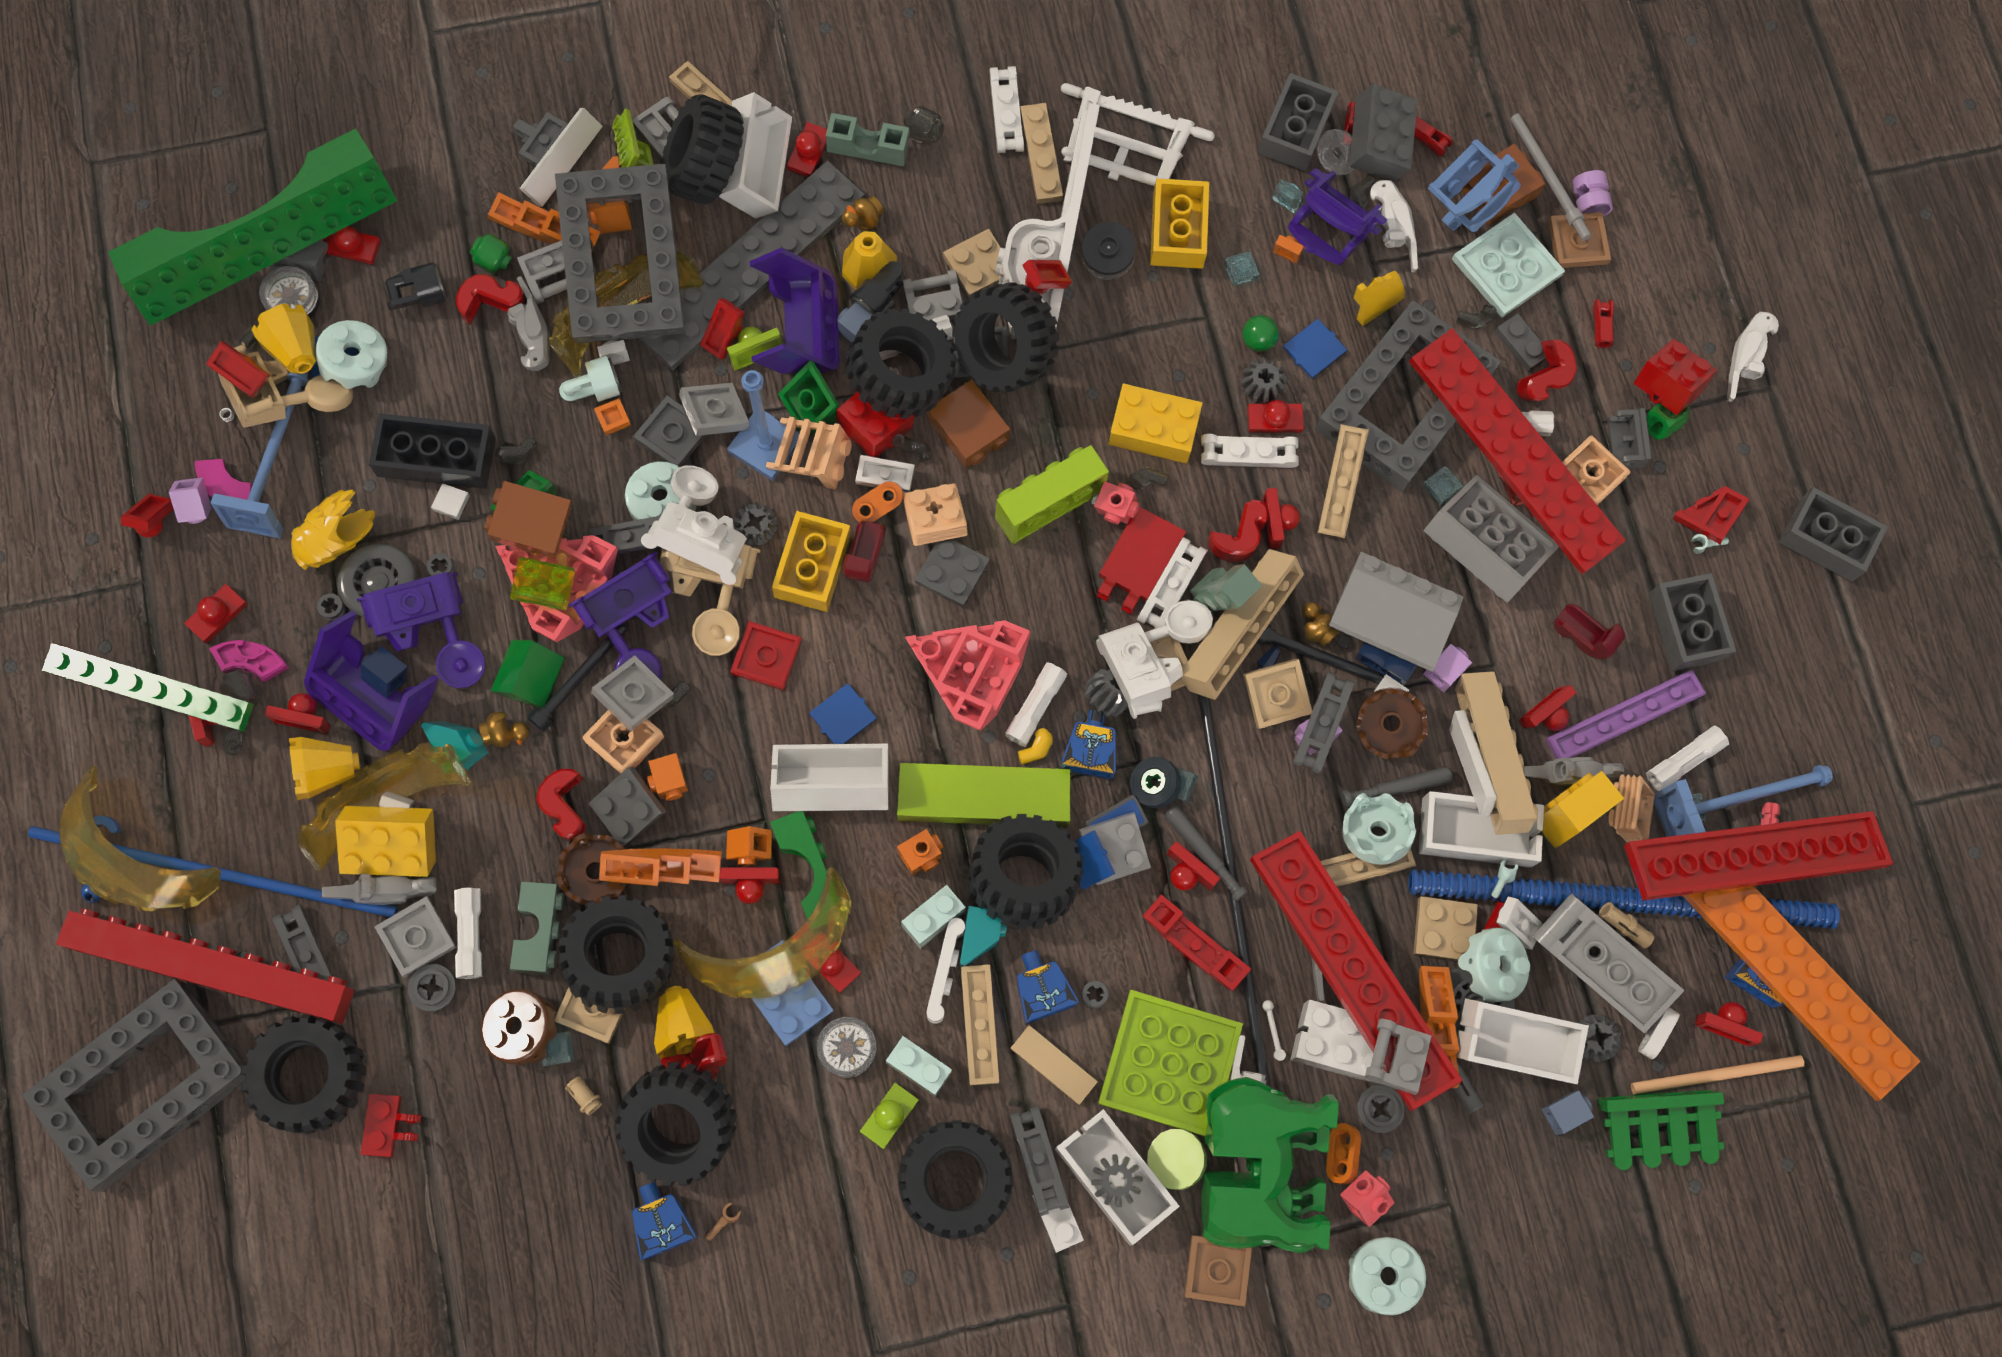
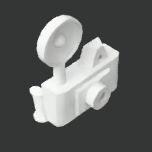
M688 465L679 467L673 473L671 488L673 493L680 499L679 504L674 502L667 504L659 521H654L648 533L642 536L641 543L649 549L656 548V546L666 549L720 574V579L725 584H735L737 581L736 574L742 564L739 555L747 538L739 531L734 530L732 518L724 515L717 519L709 512H695L689 509L690 505L703 506L711 503L717 495L719 486L713 475L703 468Z
M1181 601L1171 606L1167 611L1165 626L1144 632L1141 625L1137 622L1099 635V639L1096 640L1098 650L1104 656L1124 695L1133 719H1136L1137 715L1154 711L1161 712L1162 700L1171 697V685L1183 676L1179 659H1158L1150 642L1167 636H1171L1181 643L1188 644L1205 639L1213 624L1211 611L1205 605L1197 601Z

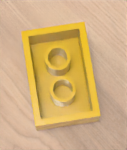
M1156 178L1153 192L1150 265L1203 269L1207 256L1209 182Z
M1123 383L1108 445L1187 464L1203 402Z
M796 511L772 585L774 598L828 612L850 543V525Z
M1603 771L1594 777L1589 772L1544 806L1543 830L1541 832L1556 849L1613 808L1624 797Z
M345 806L335 820L339 874L428 877L436 863L433 809Z

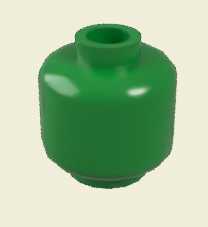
M490 233L484 237L479 235L470 250V254L473 255V263L491 274H496L500 269L505 271L513 258L509 255V244Z

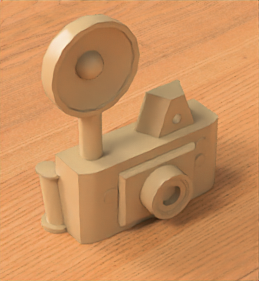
M244 342L234 349L243 355L251 357L256 362V365L270 374L258 395L254 398L250 397L218 374L221 384L244 428L286 419L285 407L307 402L318 411L334 412L346 408L353 399L352 388L346 389L334 379L325 381L321 375L315 376L308 381L303 392L280 396L275 385L287 379L289 374L287 369L277 361H263L258 351L247 353Z
M744 544L739 555L742 564L736 574L737 581L735 584L728 585L722 582L720 574L662 548L660 563L665 571L669 572L672 593L690 597L701 580L722 584L717 609L704 611L696 618L693 625L692 637L695 645L702 652L711 656H722L730 653L737 646L740 639V626L737 619L730 612H727L733 587L743 589L745 578H753L756 556L761 550ZM680 579H684L683 584H680Z

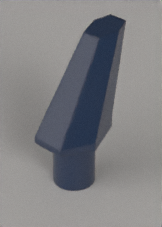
M1274 645L1257 661V668L1252 671L1277 663L1280 657V650L1277 645Z

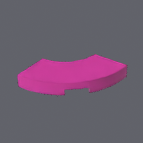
M223 459L195 461L196 475L198 478L203 477L207 493L211 497L215 493L245 500L248 499L252 484L240 482L232 478L227 471L226 462Z
M234 640L209 648L222 672L225 674L236 670L249 671L256 674L263 682H266L289 669L286 662L276 652L262 644Z

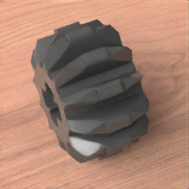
M1264 357L1260 359L1259 363L1253 360L1250 362L1249 368L1244 369L1242 374L1244 378L1241 380V386L1246 388L1244 391L1245 396L1253 395V403L1258 401L1259 398L1262 399L1263 404H1267L1269 399L1272 401L1278 400L1279 394H1284L1286 390L1284 384L1287 383L1288 379L1286 375H1283V366L1275 367V359L1270 364L1266 362Z
M1100 669L1087 681L1084 687L1086 691L1085 697L1091 701L1090 705L1095 706L1098 712L1102 711L1106 716L1112 715L1117 717L1127 709L1128 703L1110 669L1108 671Z
M1113 1154L1111 1158L1112 1166H1110L1105 1158H1102L1100 1162L1105 1170L1103 1171L1097 1167L1093 1168L1095 1174L1101 1175V1180L1093 1179L1091 1180V1185H1102V1188L1094 1194L1096 1197H1100L1106 1192L1105 1205H1109L1112 1197L1115 1196L1116 1207H1122L1121 1196H1124L1126 1201L1131 1204L1133 1198L1128 1192L1131 1190L1136 1194L1141 1193L1140 1188L1132 1185L1133 1182H1142L1143 1177H1132V1173L1137 1171L1139 1166L1135 1164L1127 1169L1126 1167L1130 1161L1128 1156H1125L1121 1165H1118V1155ZM1120 1172L1124 1176L1121 1179H1125V1183L1123 1186H1117L1116 1189H1113L1110 1186L1113 1182H1109V1176L1117 1175Z

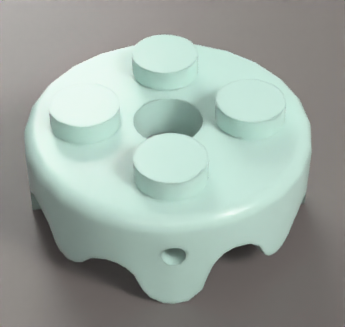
M345 320L330 325L321 333L316 344V360L320 374L325 381L334 379L346 389L365 385L368 388L375 386L383 369L387 366V346L385 340L376 329L363 322ZM354 347L360 353L356 356H349L344 350Z
M658 461L646 464L633 473L625 489L626 505L633 520L661 516L668 503L674 502L679 504L680 499L673 493L671 488L673 473L679 468L677 465ZM658 489H664L668 492L666 498L661 501L652 498L653 493ZM690 505L689 509L695 511L696 506Z
M1366 793L1358 795L1344 816L1342 833L1348 849L1359 859L1371 864L1382 865L1398 861L1408 853L1414 842L1416 829L1413 808L1409 803H1400L1387 793L1374 798L1368 797ZM1373 827H1382L1386 834L1376 836L1371 832V829Z
M1504 928L1484 929L1482 932L1469 937V949L1459 957L1458 965L1461 969L1471 973L1473 982L1470 985V989L1474 993L1483 996L1484 1003L1510 1001L1517 998L1526 987L1530 971L1528 956L1519 938ZM1500 960L1502 961V971L1499 968Z
M1391 1237L1373 1238L1360 1246L1349 1259V1287L1361 1306L1366 1310L1381 1315H1398L1410 1310L1422 1297L1426 1286L1425 1266L1420 1255L1408 1243ZM1385 1267L1392 1268L1396 1273L1395 1282L1391 1285H1386L1381 1280L1380 1274Z

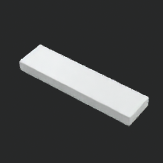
M580 108L519 189L538 207H543L556 189L555 174L569 172L603 126L585 108Z
M1464 710L1455 711L1449 730L1480 816H1490L1497 796L1467 714Z

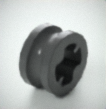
M434 554L427 562V570L432 576L442 573L440 570L434 572V569H437L435 564L438 561L441 563L447 561L448 565H444L447 568L445 572H454V563L445 554Z
M335 594L323 595L317 602L318 612L328 621H334L346 613L345 604ZM331 602H334L338 608L336 611L332 609V613H329L325 607L327 604L331 606Z
M1099 981L1087 983L1081 993L1083 1003L1090 1008L1102 1007L1108 998L1107 987ZM1091 987L1094 990L1100 989L1103 994L1099 997L1102 1000L1097 1002V1000L1092 999L1090 1001L1087 997L1090 992L1087 990Z

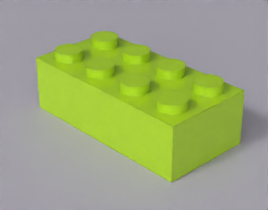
M1092 445L1084 449L1082 447L1075 449L1069 454V458L1064 461L1051 463L1046 467L1045 472L1038 476L1036 474L1030 475L1022 481V485L1015 489L1008 488L999 494L996 500L995 519L1012 545L1089 501L1095 493H1100L1104 481L1107 482L1109 471Z

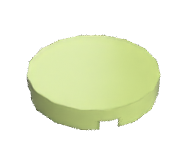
M1170 1129L1160 1133L1152 1141L1148 1150L1147 1164L1164 1187L1173 1190H1184L1193 1186L1202 1178L1207 1167V1153L1196 1135L1183 1129Z

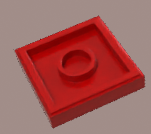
M748 621L730 671L731 675L784 691L802 643V637Z

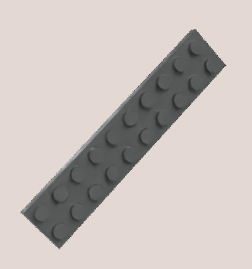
M826 161L779 203L777 212L765 215L681 290L686 333L642 337L639 339L674 371L700 347L701 340L719 299L725 298L742 310L769 286V275L750 267L751 260L779 248L786 249L801 257L842 220V213L848 205L852 206L853 202L858 198H865V194L829 161Z

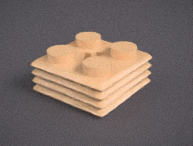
M1589 436L1562 462L1597 505L1630 474V470L1593 436ZM1592 471L1594 475L1589 476L1587 473Z
M955 483L903 493L904 508L913 545L918 546L968 535L967 522Z
M609 710L583 736L584 741L620 774L628 767L636 768L664 738L662 731L648 719L630 732ZM629 732V740L619 742L618 735L620 733L626 735Z
M1622 774L1619 782H1615L1614 786L1624 799L1615 805V809L1610 810L1609 825L1614 827L1617 835H1621L1627 843L1649 839L1655 793L1641 776L1636 777L1633 775L1630 777L1628 774L1625 777Z

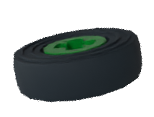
M1150 757L1145 759L1132 772L1130 779L1132 794L1139 803L1149 808L1168 806L1177 798L1181 790L1180 773L1172 762L1164 758ZM1153 778L1161 782L1158 788L1150 783Z

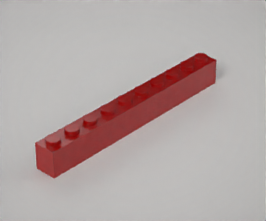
M82 908L80 913L68 911L56 941V945L313 1017H320L342 1025L355 991L346 987L347 981L329 976L328 981L318 979L319 973L303 968L300 973L290 971L291 965L274 961L273 965L270 966L263 964L264 958L246 953L245 958L235 956L236 950L223 946H218L217 951L208 949L209 943L191 938L190 943L180 941L181 935L163 931L162 936L153 934L154 928L138 923H136L135 928L125 926L126 920L109 916L107 921L98 918L100 913Z

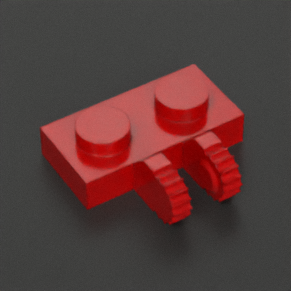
M369 1094L360 1155L393 1158L396 1140L418 1142V1134L413 1132L397 1133L398 1121L412 1124L421 1122V1115L400 1114L401 1096Z

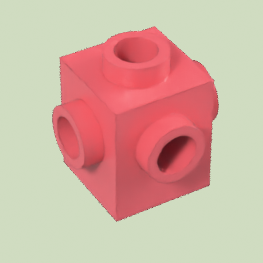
M1104 481L1094 508L1097 513L1104 515L1106 521L1119 525L1120 522L1128 524L1130 517L1134 518L1136 516L1140 503L1137 502L1138 498L1135 492H1133L1134 489L1123 483H1118L1116 486Z
M1366 1170L1340 1194L1349 1210L1368 1227L1384 1215L1395 1203L1389 1194L1391 1188L1388 1183L1380 1176L1374 1178Z

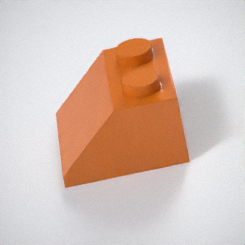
M618 156L612 157L603 169L621 168ZM627 201L606 202V205L602 206L599 203L587 204L593 225L598 224L601 234L632 230Z

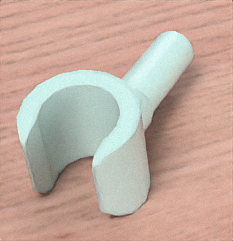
M1702 534L1695 535L1691 542L1699 541L1703 545V547L1694 548L1693 552L1696 554L1703 553L1707 547L1720 545ZM1725 538L1721 545L1728 544L1729 539Z
M1507 860L1501 862L1498 872L1499 880L1491 894L1494 898H1498L1506 883H1511L1515 880L1518 869L1517 864L1514 869H1508L1505 867Z

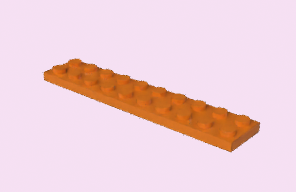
M1754 886L1682 895L1875 1101L1883 1099L1921 1062Z

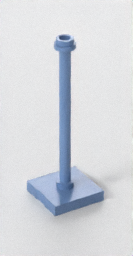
M750 370L742 376L741 383L743 388L749 392L753 414L749 418L748 430L738 433L727 448V452L771 481H774L780 471L767 469L766 464L767 462L775 463L787 425H781L780 421L775 419L774 416L764 411L760 391L764 385L763 377L759 372ZM796 430L785 464L794 453L800 433Z
M289 372L287 379L290 381V385L286 395L299 393L301 386H306L309 381L307 372L303 374ZM294 405L285 407L286 419L277 420L248 499L245 500L214 493L210 504L226 528L281 538L284 528L275 517V513L270 505L260 503L259 501Z
M1818 765L1813 768L1811 773L1696 804L1693 801L1688 783L1684 779L1676 781L1656 792L1654 805L1666 837L1702 833L1706 831L1699 814L1814 783L1818 786H1825L1832 781L1833 775L1828 766Z

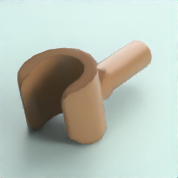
M733 1203L725 1205L722 1213L723 1216L705 1235L709 1241L728 1223H735L740 1218L741 1210L733 1218L726 1215V1211Z

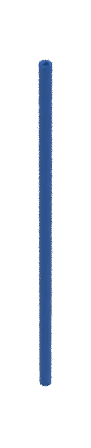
M31 826L28 831L30 838L84 850L91 849L85 844L83 837L35 826ZM100 841L107 846L113 856L386 917H392L398 913V907L391 905L361 904L348 899L322 898V890Z

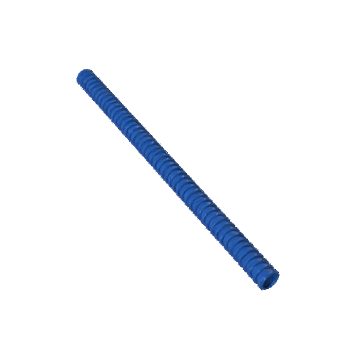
M1413 869L1408 878V890L1411 895H1415L1416 892L1420 896L1428 893V896L1431 897L1434 894H1437L1438 897L1445 895L1447 898H1451L1454 895L1456 899H1460L1463 896L1464 899L1472 897L1473 900L1481 898L1482 901H1487L1490 898L1492 902H1495L1497 899L1500 902H1505L1508 897L1518 899L1521 903L1525 901L1529 905L1534 902L1536 905L1543 903L1545 906H1549L1552 903L1554 907H1558L1572 893L1591 910L1595 909V907L1600 910L1604 904L1611 902L1619 910L1622 911L1623 909L1624 912L1628 913L1631 910L1634 913L1641 911L1643 914H1647L1650 911L1652 915H1656L1659 912L1660 915L1668 913L1669 916L1677 914L1679 917L1686 915L1691 918L1694 915L1696 918H1702L1683 896L1643 901L1638 887L1632 890L1631 887L1623 889L1622 886L1614 888L1612 885H1608L1606 888L1603 884L1597 887L1595 884L1587 886L1586 883H1581L1579 886L1577 882H1573L1570 885L1566 881L1561 884L1559 881L1552 883L1550 880H1546L1543 883L1541 879H1537L1534 882L1533 879L1525 881L1524 878H1519L1518 880L1515 878L1513 882L1504 885L1498 898H1494L1491 894L1499 879L1497 876L1489 878L1488 875H1483L1481 878L1479 874L1471 877V874L1467 873L1465 876H1462L1461 873L1453 875L1452 872H1448L1445 875L1443 871H1439L1436 874L1435 871L1427 873L1426 870L1418 872L1416 869ZM1773 898L1767 899L1790 925L1800 926L1801 924L1803 927L1810 925L1812 928L1818 926L1820 928H1827L1828 926L1829 929H1835L1840 921V911L1835 903L1828 905L1824 902L1820 904L1812 902L1810 904L1808 901L1801 903L1799 900L1792 902L1791 900L1783 901L1782 899H1777L1775 901Z

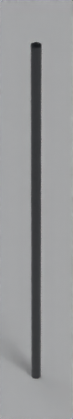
M1198 694L1223 860L1227 871L1239 883L1210 698ZM1228 889L1238 957L1251 968V971L1242 982L1256 1072L1266 1075V1085L1271 1087L1242 901L1235 902L1232 899L1233 894Z

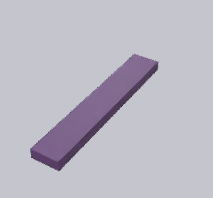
M1692 669L1556 733L1545 741L1555 759L1564 757L1574 758L1704 696L1706 692Z

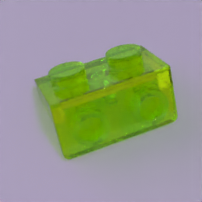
M519 557L510 599L567 611L575 568Z

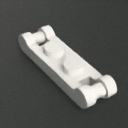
M1010 66L1005 70H998V67L990 68L997 153H1005L1006 150L1024 152L1016 66ZM999 80H1008L1009 85H999ZM1014 136V139H1005V137Z
M1204 434L1201 436V445L1204 447V453L1201 454V463L1204 465L1294 468L1299 465V456L1296 455V449L1298 448L1297 437L1217 436L1215 434ZM1215 448H1222V454L1215 453ZM1277 450H1285V455L1277 456Z
M1182 538L1140 612L1137 621L1143 624L1147 622L1154 626V629L1165 626L1167 611L1171 606L1180 601L1208 551L1201 546L1197 548L1190 544V540ZM1184 553L1193 557L1192 562L1182 558ZM1154 606L1163 611L1161 617L1151 612Z
M960 918L951 919L947 926L927 1008V1019L932 1024H939L944 1019V1009L941 1003L943 995L949 996L953 982L952 978H948L950 966L956 967L960 953V950L955 949L957 939L963 937L965 933V923Z

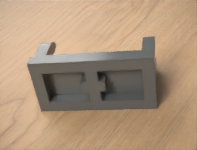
M319 240L269 267L270 269L285 273H302L312 280L321 282L330 261V257L325 256L329 248L328 243Z
M1645 408L1616 411L1617 416H1610L1607 419L1611 453L1628 469H1643L1651 460Z

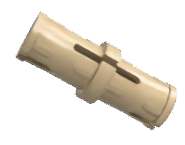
M1611 902L1601 907L1599 911L1600 918L1615 927L1616 932L1622 937L1627 936L1642 949L1652 944L1654 940L1653 933L1638 924L1634 916L1631 914L1626 915Z

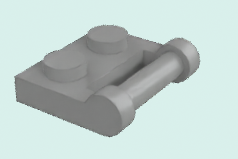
M670 97L663 98L632 119L635 129L660 159L663 158L664 146L668 140L667 136L672 129L661 115L668 114L674 122L679 112Z
M562 240L517 258L536 304L544 302V299L567 290L566 279L540 289L536 283L539 280L565 271Z
M956 270L947 271L948 274L911 281V278L903 280L909 313L915 314L919 312L927 320L947 315L949 320L955 319L956 313L961 311L959 308L962 304ZM950 284L951 290L914 297V291Z
M1379 1019L1377 1025L1379 1033L1371 1066L1367 1067L1365 1078L1416 1095L1419 1091L1431 1035L1397 1025L1391 1020ZM1391 1035L1397 1037V1043L1390 1071L1386 1073L1382 1068Z

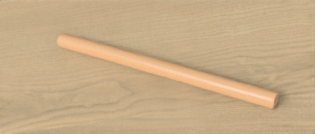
M1801 1055L1634 1082L1631 1083V1090L1635 1095L1804 1067V1059Z

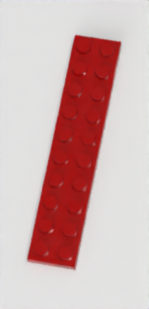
M1453 328L1409 360L1410 364L1581 575L1626 541Z
M1873 811L1630 841L1624 845L1643 901L1882 869L1893 865Z
M1298 831L1252 856L1250 859L1251 863L1372 1052L1374 1053L1379 1033L1377 1030L1379 1019L1391 1020L1397 1025L1431 1035L1418 1093L1413 1095L1396 1089L1410 1112L1461 1083L1463 1080L1302 832ZM1391 1035L1383 1064V1069L1386 1073L1390 1071L1397 1043V1037Z

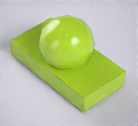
M750 326L740 331L738 343L727 347L734 370H738L753 364L752 356L779 346L783 342L777 328L762 333L758 328Z
M894 1083L860 1132L882 1149H885L919 1100L897 1083Z

